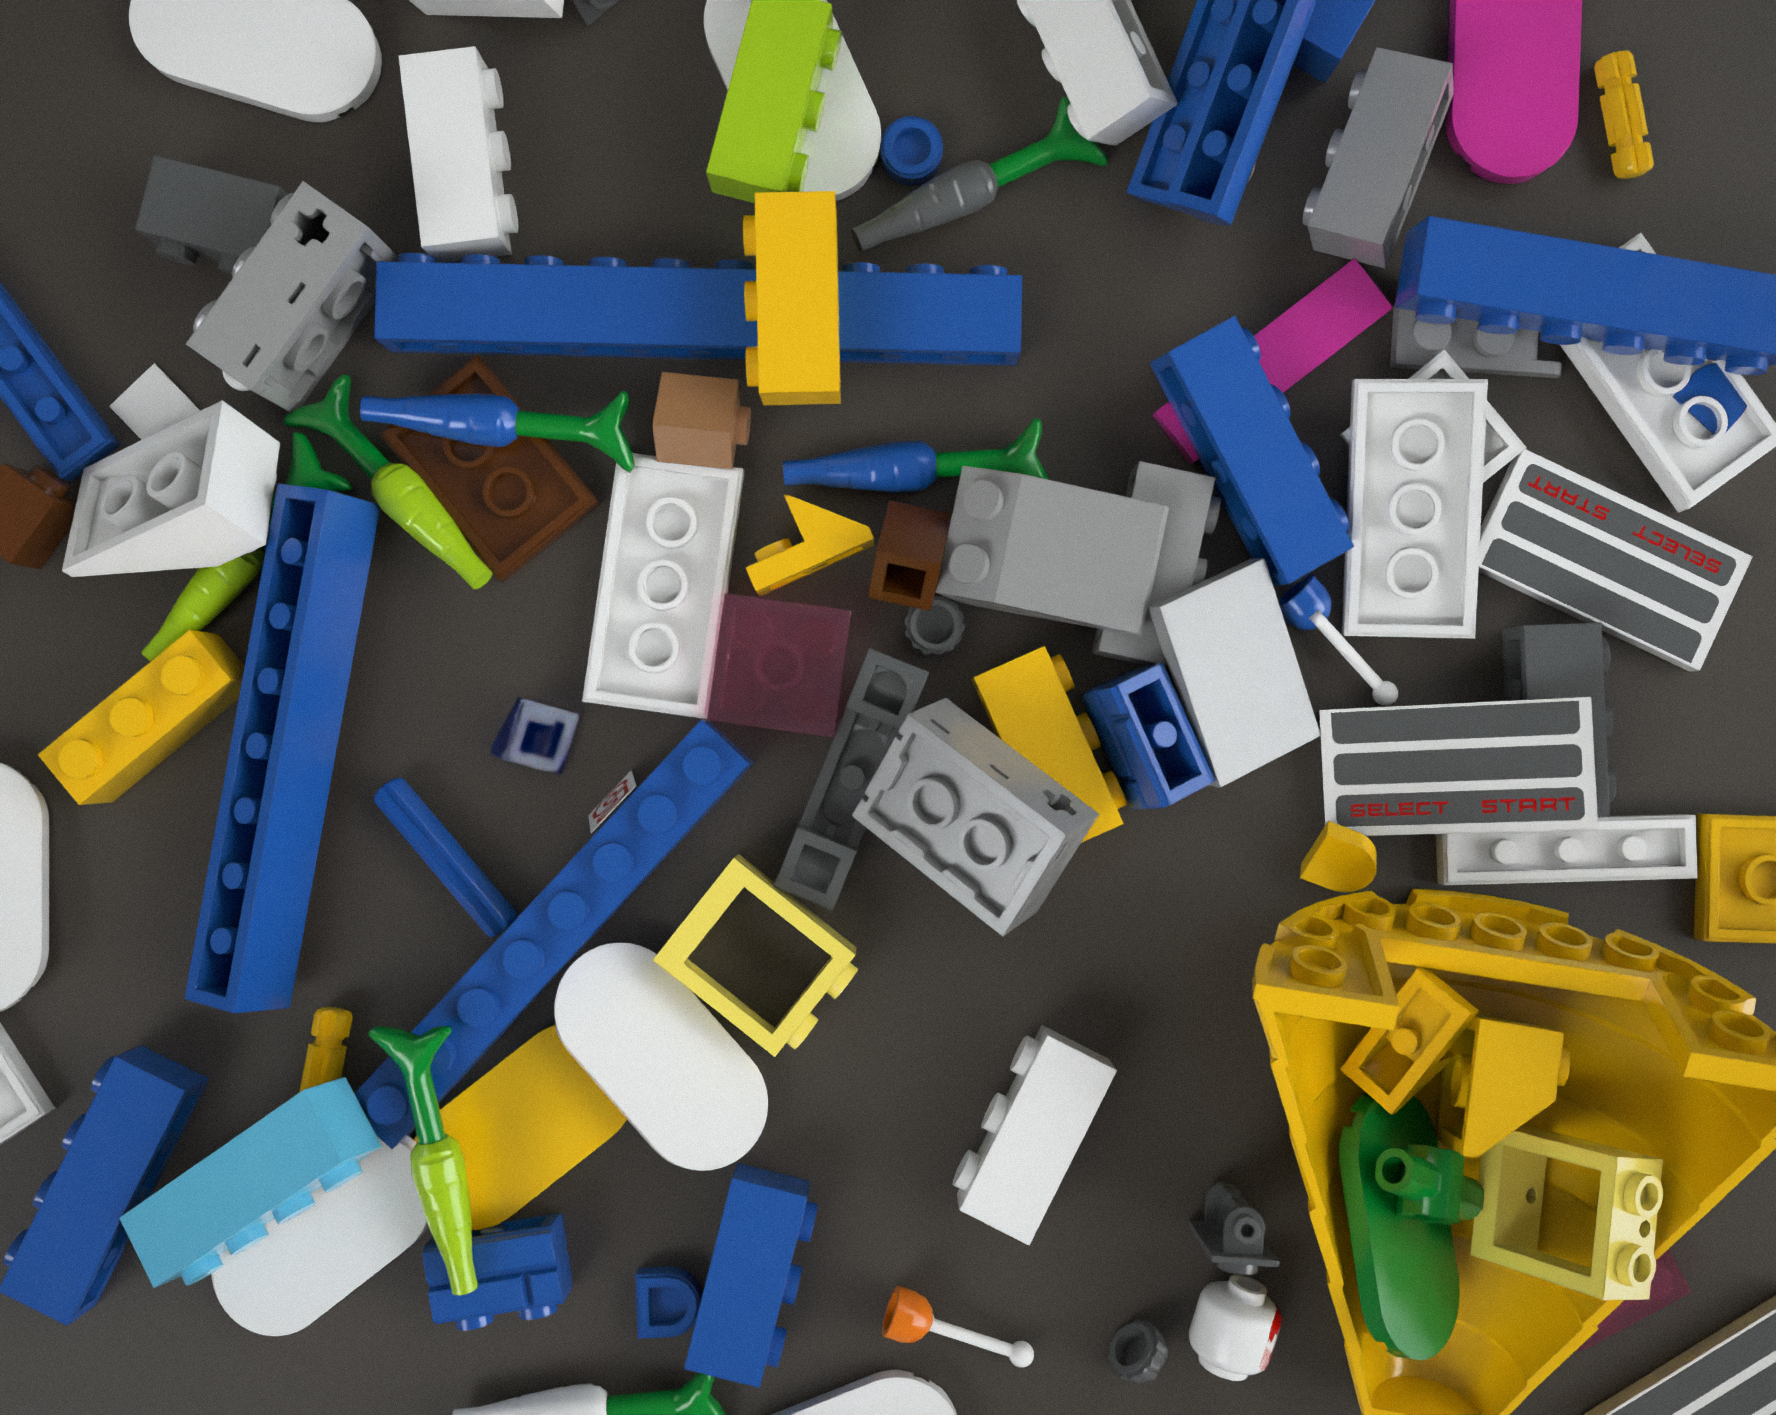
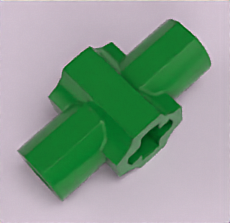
M1408 1144V1147H1402V1149H1387L1376 1160L1375 1179L1377 1184L1384 1191L1398 1196L1396 1214L1399 1216L1434 1224L1453 1225V1223H1459V1219H1473L1483 1209L1484 1190L1475 1179L1463 1175L1465 1156L1454 1150L1436 1148L1429 1145Z

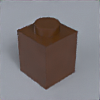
M5 463L0 467V557L10 564L41 570L70 530L76 502L65 495L70 486L58 476L39 465H34L30 471Z
M889 500L876 551L868 598L931 611L951 513Z

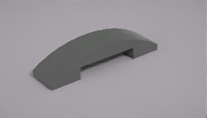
M869 648L827 757L773 887L830 910L834 909L866 830V827L852 817L861 798L867 796L864 793L894 738L901 735L898 731L909 713L914 711L929 675L928 671Z

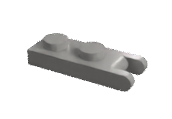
M1395 305L1393 307L1391 368L1420 369L1438 353L1445 350L1463 372L1545 378L1561 377V362L1537 360L1538 331L1518 328V332L1514 334H1491L1478 330V321L1456 318L1454 323L1432 324L1415 319L1416 311L1395 308Z

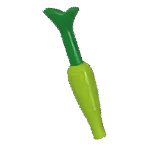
M343 374L334 380L323 401L301 406L284 417L283 424L286 426L309 428L331 436L371 479V495L382 511L423 547L453 568L472 589L481 588L490 580L492 571L474 553L454 520L423 479L408 465L390 463L356 425L351 422L349 400L352 380L349 375Z
M293 432V454L288 476L284 484L326 489L334 492L351 491V484L343 476L323 471L317 454L308 438L302 433ZM276 494L272 497L269 526L271 524ZM266 545L222 565L198 568L176 600L158 633L142 650V655L149 661H152L188 630L200 631L216 618L255 580L263 567V549Z
M376 1026L368 1032V1035L393 1059L405 1078L418 1138L410 1153L411 1173L430 1231L447 1268L452 1294L460 1296L471 1293L478 1288V1282L473 1264L471 1207L465 1159L458 1141L445 1134L431 1073V1064L435 1054L451 1034V1026H436L421 1036L399 1028Z

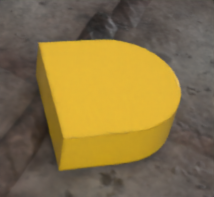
M1328 820L1301 863L1300 878L1337 892L1358 891L1368 886L1376 875V848L1365 835Z

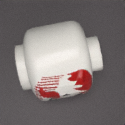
M1231 1275L1229 1281H1216L1207 1284L1200 1293L1188 1337L1193 1350L1199 1355V1363L1206 1370L1221 1378L1232 1381L1245 1380L1248 1375L1264 1371L1271 1360L1282 1325V1315L1278 1306L1266 1296V1287L1257 1280L1243 1275Z

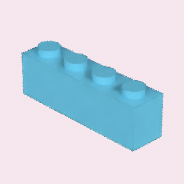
M346 1077L302 1090L119 1219L153 1288L179 1277H182L185 1285L188 1286L224 1266L220 1255L227 1250L230 1251L231 1255H235L269 1236L265 1225L273 1219L276 1220L277 1224H282L310 1209L316 1204L311 1194L319 1188L323 1187L325 1193L359 1176L363 1170L358 1162L382 1147Z

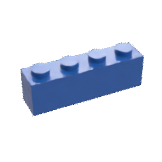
M1233 316L1149 364L1207 475L1215 477L1214 488L1221 498V502L1250 557L1265 558L1273 586L1290 584L1354 547L1347 533L1349 521L1340 504L1336 500L1329 498L1318 477L1320 466L1316 455L1305 442L1299 440L1288 419L1291 412L1285 395L1277 386L1270 384L1259 362L1261 352L1255 337L1247 328L1241 327L1236 316Z
M143 1045L119 1055L111 1056L103 1063L91 1085V1091L95 1092L96 1095L87 1113L80 1115L73 1122L63 1139L62 1149L66 1150L67 1153L58 1171L52 1172L44 1180L34 1197L32 1205L38 1211L29 1229L23 1230L15 1238L4 1257L3 1264L8 1266L9 1269L0 1285V1293L66 1326L97 1305L129 1241V1237L119 1218L152 1195L210 1078Z

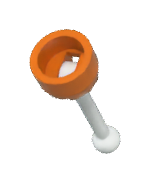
M897 1285L890 1296L882 1324V1337L900 1343H914L931 1331L1007 1356L1012 1364L1020 1368L1027 1367L1033 1361V1348L1025 1341H1017L1010 1344L935 1319L933 1309L927 1298L914 1290Z

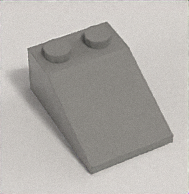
M962 466L935 592L964 605L1142 636L1169 508L1166 505L1025 474Z

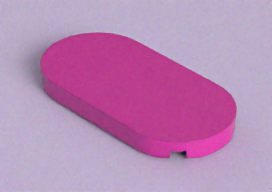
M1450 0L1447 62L1453 65L1454 94L1445 116L1446 133L1449 144L1457 157L1461 154L1464 160L1471 165L1469 169L1482 179L1501 184H1516L1529 181L1554 165L1570 147L1578 124L1582 0Z

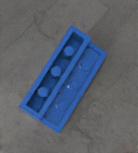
M1197 0L1167 80L1178 104L1152 121L1129 183L1127 194L1142 201L1190 214L1201 221L1221 226L1232 225L1318 0Z

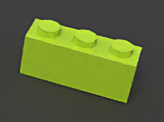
M820 0L751 1L706 171L713 193L755 204V193L802 192L809 165V155L801 153L807 130L817 132L820 126L826 93L817 90L823 68L831 71L835 68L842 38V31L833 29L831 3Z

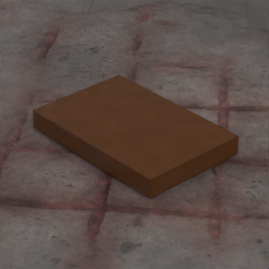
M478 354L427 395H499L510 398L520 408V411H525ZM393 424L380 433V436L403 464L408 465L423 479L454 520L469 545L495 577L503 583L601 504L546 438L519 436L507 446L491 447L433 436L429 433H422Z

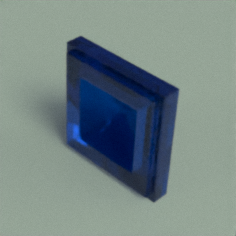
M518 697L494 740L490 753L502 760L561 775L579 714Z

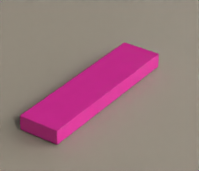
M1355 258L1254 335L1261 352L1259 362L1270 384L1277 386L1282 393L1291 388L1393 308ZM1170 402L1166 403L1152 416L1191 465L1199 458Z

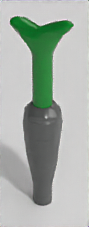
M1065 96L1060 99L1054 125L1048 136L991 164L977 159L957 164L905 195L876 217L852 228L851 234L857 248L862 252L884 241L922 232L976 213L994 201L999 187L1051 162L1078 161L1105 167L1108 163L1107 155L1096 142L1087 140L1076 131L1067 113V107L1071 103L1068 97Z

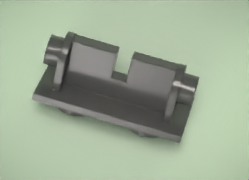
M1230 1181L1214 1183L1206 1193L1204 1220L1189 1219L1188 1222L1189 1228L1210 1261L1217 1263V1267L1223 1271L1243 1275L1257 1273L1258 1266L1279 1267L1278 1258L1264 1241L1265 1224L1259 1212L1247 1203L1242 1191L1236 1184Z

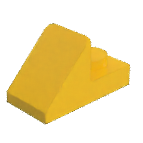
M785 494L784 497L804 542L792 546L790 539L786 538L767 545L754 553L758 562L746 567V570L759 596H763L875 546L874 537L870 528L866 525Z
M1424 967L1417 968L1397 993L1400 1007L1394 1030L1372 1027L1340 1068L1343 1073L1390 1114L1396 1113L1454 1058V1054L1449 1048L1479 1011L1433 972Z

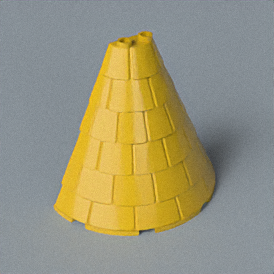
M1412 889L1406 904H1392L1386 899L1377 896L1373 891L1341 895L1314 903L1296 911L1279 923L1274 939L1276 941L1272 945L1263 943L1259 950L1252 979V995L1270 1048V1065L1289 1123L1291 1143L1308 1194L1309 1215L1327 1269V1285L1345 1339V1352L1358 1403L1363 1415H1510L1539 1384L1598 1330L1597 1325L1624 1301L1602 1300L1472 1256L1470 1254L1474 1218L1471 1220L1459 1219V1223L1451 1225L1459 1276V1309L1454 1329L1445 1346L1435 1356L1426 1360L1395 1357L1386 1352L1388 1348L1385 1343L1376 1342L1369 1332L1360 1305L1339 1165V1141L1343 1126H1352L1353 1118L1357 1112L1350 1111L1356 1099L1365 1091L1343 1073L1340 1068L1372 1027L1394 1030L1400 1007L1397 993L1417 968H1428L1479 1010L1477 1014L1528 1022L1564 1032L1563 1045L1568 1046L1570 1050L1568 1079L1564 1086L1557 1085L1556 1101L1523 1125L1663 1159L1661 1175L1663 1199L1657 1215L1654 1245L1655 1260L1677 1242L1776 1149V1032L1752 1015L1754 1014L1756 997L1698 963L1623 930L1616 929L1614 933L1608 934L1602 940L1568 925L1569 913L1489 895L1446 890ZM1442 1070L1414 1095L1427 1110L1434 1128ZM1437 1140L1439 1148L1453 1150ZM1481 1155L1477 1158L1468 1156L1464 1158L1463 1175L1471 1177L1477 1182L1479 1179ZM1547 1157L1537 1251L1591 1268L1601 1171Z

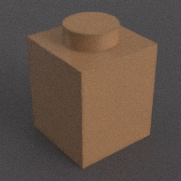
M662 372L652 424L657 462L733 469L736 444H748L751 422V408L740 406L738 379Z

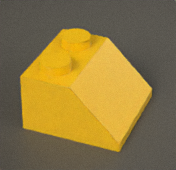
M1476 1014L1449 1048L1454 1054V1058L1442 1070L1435 1123L1437 1140L1462 1156L1477 1158L1555 1102L1557 1085H1565L1570 1070V1050L1568 1046L1563 1045L1564 1032L1528 1022Z

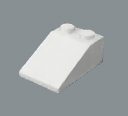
M222 400L84 468L62 571L71 577L216 567L266 545L270 528L269 518L273 490L277 479L276 469L280 442Z

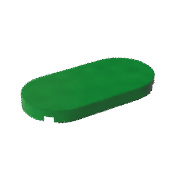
M1365 1092L1356 1099L1350 1111L1357 1113L1353 1118L1352 1126H1343L1339 1141V1165L1361 1310L1369 1332L1376 1342L1385 1343L1388 1348L1386 1352L1395 1357L1426 1360L1440 1352L1449 1340L1459 1309V1276L1451 1225L1434 1224L1397 1215L1398 1196L1384 1191L1377 1184L1375 1170L1376 1160L1387 1149H1402V1147H1408V1144L1429 1145L1439 1148L1437 1136L1427 1110L1415 1096L1396 1113L1390 1114Z

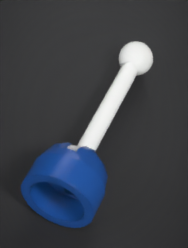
M1313 574L1300 580L1278 600L1284 620L1293 628L1303 631L1318 628L1371 686L1373 689L1372 696L1376 703L1388 706L1397 700L1398 689L1396 685L1390 681H1382L1328 621L1327 618L1332 608L1331 597L1326 588Z

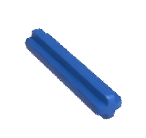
M394 778L373 796L375 804L487 936L494 937L499 935L515 921L517 913L405 779Z

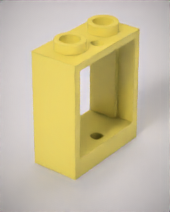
M738 854L716 879L653 961L776 1057L786 1043L796 1050L819 1020L810 1012L825 993L836 999L855 976L858 968L850 962L856 955L857 947L788 892L773 887L775 884L773 880ZM744 887L831 956L775 1028L688 959Z
M1522 1125L1481 1154L1478 1182L1484 1190L1483 1209L1478 1216L1474 1217L1470 1255L1602 1300L1649 1299L1651 1281L1656 1270L1654 1245L1657 1215L1663 1199L1661 1185L1663 1159ZM1547 1157L1601 1171L1591 1268L1537 1251Z

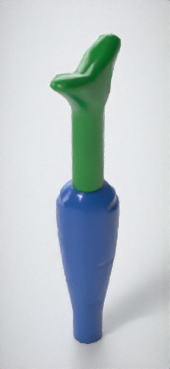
M624 390L601 411L590 417L520 411V408L510 398L492 394H438L396 398L363 396L361 399L360 416L363 421L389 423L422 433H429L433 436L491 447L507 446L519 436L584 442L613 458L628 473L633 470L635 464L630 445L620 426L629 406V397Z
M1035 417L1016 440L1002 449L935 452L933 448L922 441H899L851 449L847 452L842 451L812 459L783 461L784 485H819L850 488L853 490L914 492L927 489L936 481V477L960 476L962 466L1019 473L1049 480L1046 471L1035 454L1042 436V423L1039 418Z

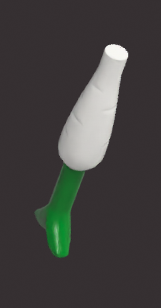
M697 1373L689 1382L675 1390L609 1395L601 1386H595L592 1383L575 1384L529 1393L484 1406L454 1409L452 1415L726 1414L720 1403L710 1393L715 1377L702 1373Z

